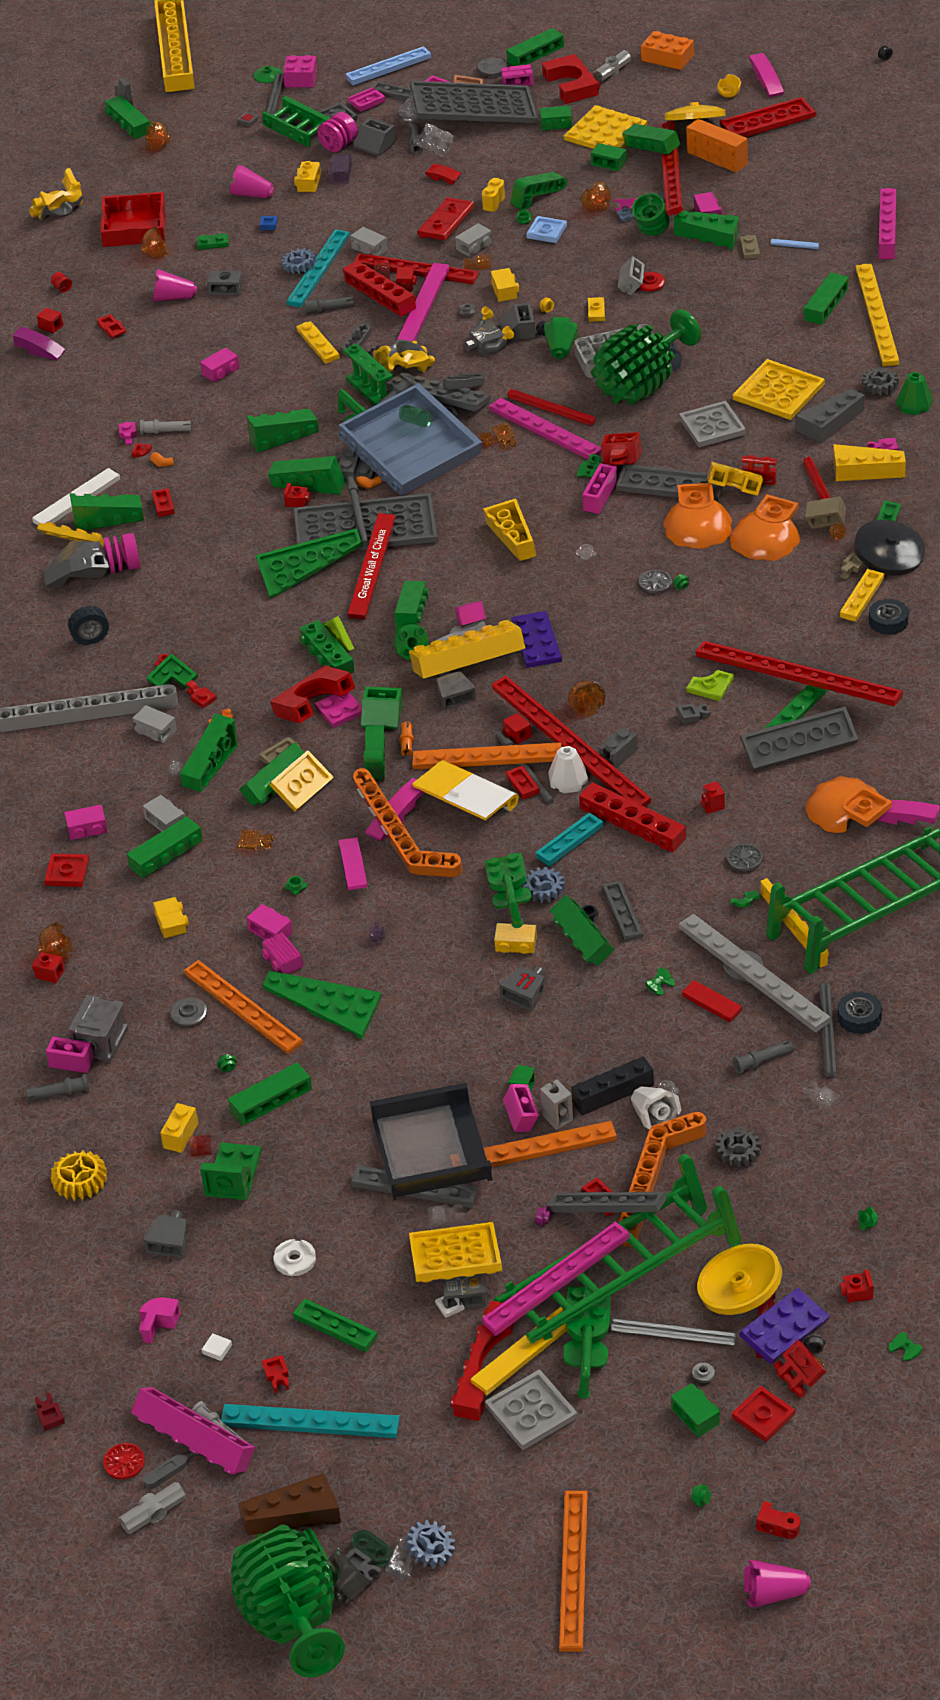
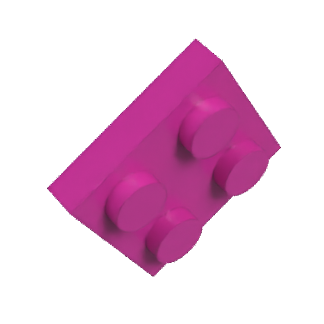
M350 693L342 697L332 695L315 703L317 711L333 728L362 715V706Z

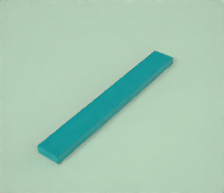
M334 230L317 255L315 266H311L312 269L306 271L287 299V305L302 308L304 300L308 299L350 237V232Z

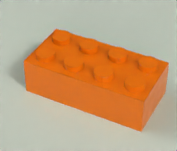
M697 119L687 126V153L737 173L748 164V138Z

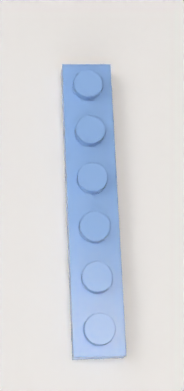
M423 46L346 73V79L352 85H356L430 59L431 52Z

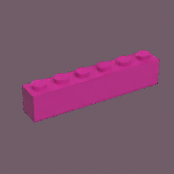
M885 188L880 189L879 259H895L896 189Z
M140 1388L131 1413L136 1415L140 1422L153 1425L157 1432L170 1435L174 1442L187 1445L191 1452L202 1454L207 1457L206 1460L210 1463L223 1466L224 1471L227 1473L236 1474L247 1470L255 1446L155 1388Z

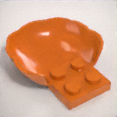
M712 483L677 485L679 502L670 509L663 521L666 537L677 546L697 549L723 543L732 532V518L727 510L714 500Z
M766 494L756 508V511L748 513L738 521L730 536L732 549L754 560L774 561L789 555L800 542L799 532L791 521L799 509V503Z
M838 776L816 786L805 805V809L809 819L818 824L823 830L833 833H844L847 830L848 819L851 818L868 827L892 808V801L880 795L873 786L865 784L858 778Z

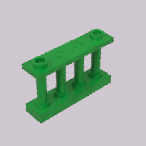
M287 96L282 98V108L273 115L265 111L262 112L264 126L307 147L311 146V136L317 133L318 126L330 119V117ZM284 113H289L291 116L284 121L279 119ZM297 118L302 120V122L296 126L290 124ZM308 124L314 126L308 132L301 130Z
M358 344L343 349V352L352 360L353 373L346 376V381L372 405H377L387 396L385 381L392 379L393 375Z

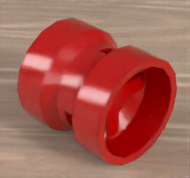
M56 272L52 275L50 282L60 292L65 293L71 289L72 281L62 272Z

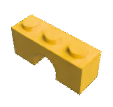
M711 462L707 475L709 483L723 487L725 485L733 486L742 492L756 496L759 494L763 481L762 476L715 462Z

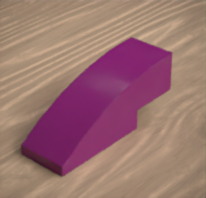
M20 326L13 334L14 346L29 349V354L58 360L65 352V349L59 344L31 329Z

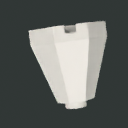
M570 746L561 747L557 751L548 772L551 788H557L562 793L580 791L582 786L588 783L586 768L576 749Z
M640 1087L634 1090L632 1094V1105L643 1126L647 1129L672 1120L676 1114L679 1115L681 1112L679 1097L670 1091L661 1088Z

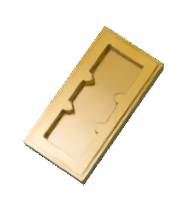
M604 297L588 298L589 322L605 321Z

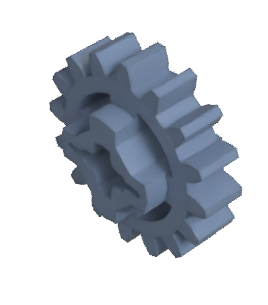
M298 248L297 251L291 250L290 253H286V256H283V260H281L284 271H287V273L292 272V274L298 272L300 274L301 271L306 272L308 269H312L311 266H315L316 257L314 251L311 252V249L306 251V248L301 250Z
M537 867V871L530 870V875L527 874V880L523 887L530 889L534 902L537 899H540V903H543L546 899L548 902H551V898L557 900L558 895L563 894V890H565L564 876H561L560 871L555 873V868L547 870V867H544V870H541Z
M425 1520L424 1525L417 1522L415 1527L412 1526L405 1538L407 1542L405 1549L410 1550L409 1557H416V1564L421 1561L423 1562V1567L431 1564L432 1569H435L437 1563L443 1567L445 1561H450L455 1550L453 1546L455 1539H450L452 1533L451 1531L445 1532L444 1525L439 1528L436 1521H434L433 1525H430L428 1520Z

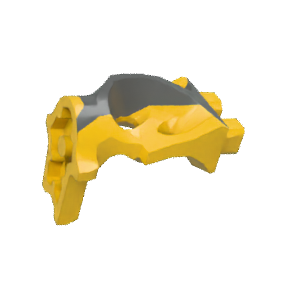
M70 168L65 170V176L62 180L66 191L56 190L48 194L41 191L39 197L32 200L33 206L29 208L32 218L38 216L40 220H43L46 215L66 216L73 211L74 207L82 205L81 184L76 181Z
M396 340L390 346H381L378 350L373 351L374 359L389 372H392L396 365H401L403 368L417 367L418 370L426 372L427 367H432L435 362V358L427 354L426 347L420 346L415 340L412 342Z

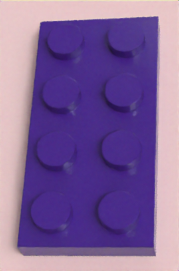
M546 611L511 617L512 623L519 626L522 631L526 649H522L521 652L526 668L562 662V656Z
M797 1288L742 1329L739 1336L769 1364H772L782 1357V1354L797 1339L799 1341L804 1340L826 1323L830 1315L802 1290Z

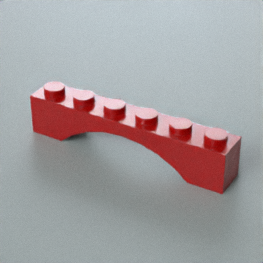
M491 1301L488 1309H484L483 1317L503 1303ZM515 1322L496 1336L483 1323L482 1326H478L476 1342H472L470 1347L471 1356L464 1363V1375L458 1379L457 1394H453L451 1398L454 1416L480 1421L485 1408V1393L471 1383V1378L480 1372L481 1366L492 1348L511 1335Z

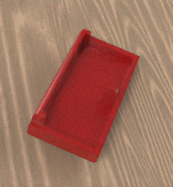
M446 197L422 227L418 229L417 235L423 239L428 237L446 240L474 208V202Z

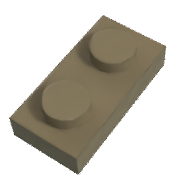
M756 235L741 236L740 243L744 259L760 258Z
M290 737L285 738L260 753V760L267 765L295 741Z

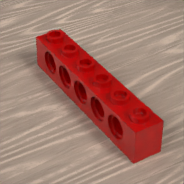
M357 260L342 268L346 283L402 317L416 309V298L413 293L400 287Z
M593 782L579 795L580 809L584 812H589L601 820L608 821L615 827H620L632 835H637L647 842H652L664 850L674 852L686 840V826Z

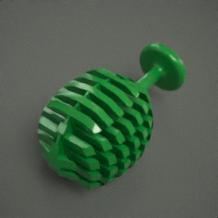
M677 309L672 312L670 316L672 331L664 337L660 332L651 333L654 329L651 325L636 329L640 324L629 325L609 337L593 357L595 367L590 372L592 377L596 378L595 384L598 388L602 389V393L606 397L612 395L614 398L611 401L616 405L621 400H626L628 404L634 405L638 401L640 402L657 392L672 373V365L670 363L675 358V355L672 351L669 352L670 344L677 339L688 346H694L701 341L702 335L699 324L689 312L684 309Z
M283 1524L264 1534L261 1532L254 1536L255 1539L235 1548L231 1566V1589L235 1604L243 1618L260 1634L281 1645L300 1636L291 1647L289 1653V1662L296 1674L302 1677L313 1678L333 1670L344 1656L345 1644L342 1637L332 1629H314L330 1620L334 1600L332 1573L320 1549L310 1539L306 1538L305 1535Z

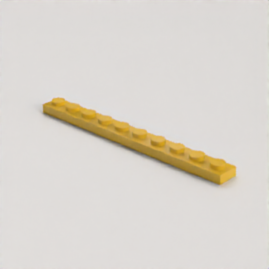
M872 264L856 265L857 277L882 366L899 365V357Z

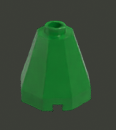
M553 317L549 323L547 321L544 324L545 339L553 357L556 359L567 357L575 340L578 338V325L576 322L573 324L568 317Z
M912 372L906 377L897 397L896 405L900 407L902 413L919 415L922 411L924 413L928 412L933 404V397L926 379L921 373Z

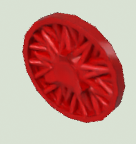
M644 272L642 285L638 289L647 292L657 291L665 285V278L657 272Z
M132 1443L117 1444L105 1454L103 1460L104 1469L109 1476L115 1479L125 1480L139 1474L144 1467V1453L140 1447Z

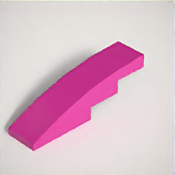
M764 53L750 55L749 60L756 78L761 82L763 89H766L768 97L783 95L784 90Z
M414 778L407 782L388 801L402 823L404 822V816L416 807V800L425 793L412 787V783L416 781ZM374 819L366 830V834L382 841L387 836L376 819Z
M890 800L892 801V808L877 820L897 825L899 821L916 825L918 820L934 824L940 813V806L916 801Z
M358 838L338 840L348 890L367 888Z

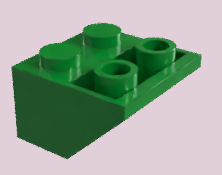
M365 686L362 700L361 727L384 725L385 729H398L403 708L402 688Z

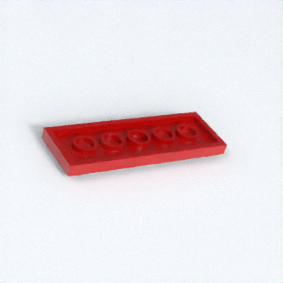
M803 97L722 119L719 122L721 128L743 137H748L816 117V111Z

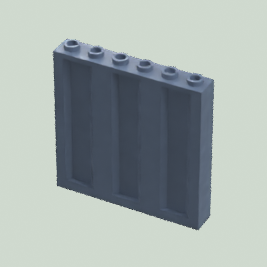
M419 383L339 424L338 437L340 440L344 441L352 451H355L360 459L365 461L372 471L376 472L400 496H404L481 454L482 441Z

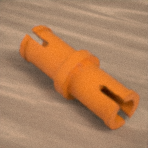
M407 722L401 724L399 742L401 743L400 753L402 756H405V751H407V756L412 755L414 736L412 735L413 725L408 722V728Z

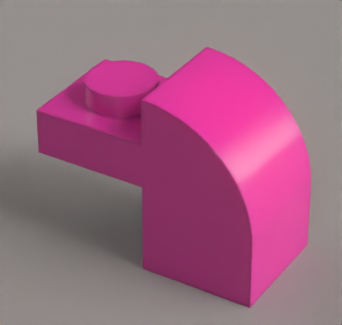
M482 600L468 602L454 608L458 625H465L486 618Z
M164 1297L154 1298L140 1308L141 1323L139 1333L142 1334L143 1342L152 1344L158 1327L175 1329L181 1313L179 1300Z

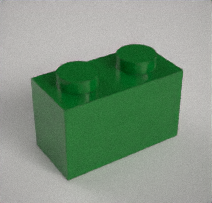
M570 106L540 108L542 131L572 128Z
M598 143L591 151V165L620 171L627 162V152L623 148Z
M693 1383L671 1395V1409L698 1438L719 1425V1408L716 1404H711L706 1398L705 1393L701 1389H697Z

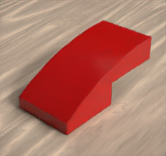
M432 164L425 172V175L435 181L442 179L453 185L459 179L461 173L444 165Z
M112 314L97 319L98 326L110 338L127 333L119 320L116 321Z

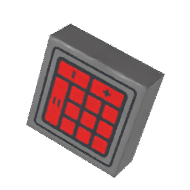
M245 112L237 119V122L240 125L251 127L258 121V115Z

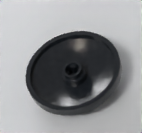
M875 520L864 524L858 530L854 540V550L858 558L869 568L887 575H904L914 571L922 563L925 554V546L921 537L910 527L891 520Z

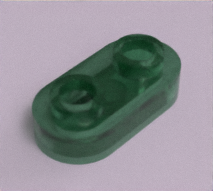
M403 405L399 408V418L402 421L421 427L430 425L432 417L430 412L411 405Z
M359 1530L352 1535V1548H357L371 1558L373 1565L385 1566L391 1561L392 1553L390 1546L367 1530Z

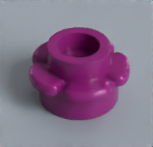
M546 1206L544 1208H537L535 1224H540L543 1227L544 1223L548 1224L550 1218V1211H547Z

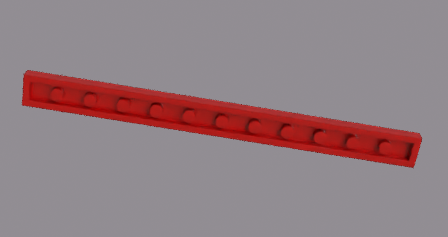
M674 120L659 124L662 129L676 131ZM678 147L669 154L662 153L665 202L668 216L677 215L683 211Z
M703 641L696 650V657L895 707L903 697V690L708 641Z
M505 675L492 684V690L555 743L561 742L562 747L570 746L576 749L586 770L612 792L644 807L651 803V797L508 676Z

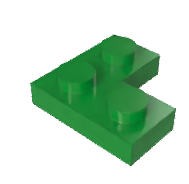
M171 653L146 678L153 686L167 685L173 679L186 689L188 688L186 683L191 680L195 681L198 678V674Z

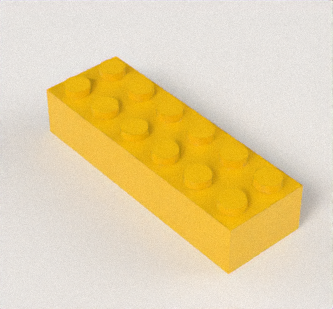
M504 620L496 626L487 625L479 631L470 630L462 636L453 635L445 641L436 640L428 646H416L414 650L409 651L413 671L424 679L526 649L521 628L509 620Z

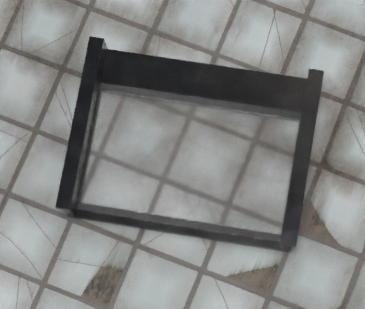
M466 1083L370 1101L372 1120L393 1200H396V1197L484 1179H487V1181L493 1180L491 1163L485 1155L469 1102Z

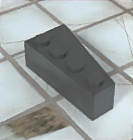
M849 389L795 415V431L820 443L825 442L864 411L865 395Z

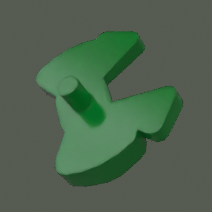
M586 461L581 463L577 471L578 478L584 476L592 478L600 463L597 462L593 469L588 468Z
M756 890L744 892L745 898L742 900L731 898V905L739 908H744L746 905L749 907L751 906L750 902L760 898V894Z
M660 967L657 970V975L652 980L646 981L645 985L656 995H663L664 992L660 985L665 983L674 987L675 980L671 978L668 970Z
M905 1332L899 1333L893 1339V1343H889L890 1353L901 1347L906 1350L903 1356L904 1361H910L918 1357L923 1350L921 1345L914 1344L909 1340Z

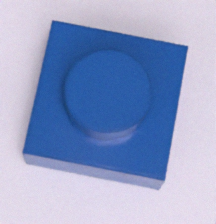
M262 216L260 230H276L277 216Z

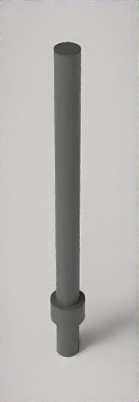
M350 476L347 478V489L349 495H351L362 545L366 546L368 545V539L358 499V487L355 484L354 478Z
M502 731L496 733V736L501 741V746L514 745L511 739L507 738ZM526 763L518 764L525 768L540 788L539 794L548 805L553 803V798Z

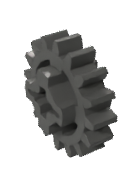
M872 368V371L867 370L866 373H863V389H867L868 393L872 391L873 395L876 393L888 395V391L894 392V389H897L899 377H897V373H893V370L888 371V368Z
M736 1126L733 1131L731 1128H728V1133L722 1131L721 1137H717V1143H715L717 1157L722 1158L723 1163L729 1161L731 1167L734 1163L738 1167H741V1163L749 1166V1161L755 1162L756 1157L760 1156L761 1142H759V1136H754L753 1130L747 1132V1127L739 1130V1127Z

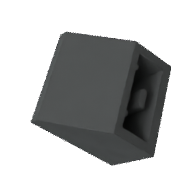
M368 118L361 124L353 147L379 156L396 142L395 126Z
M531 303L514 304L499 319L501 331L505 326H509L514 332V337L511 339L507 338V341L535 338V322Z

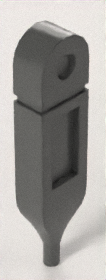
M191 1452L186 1455L173 1456L153 1469V1471L144 1475V1486L147 1489L157 1487L184 1469L190 1458L196 1453Z

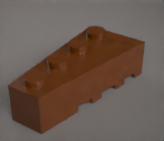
M324 1473L238 1503L240 1517L248 1536L261 1532L262 1534L282 1524L292 1529H299L300 1526L312 1525L314 1527L328 1522H333V1524L341 1523L338 1504Z

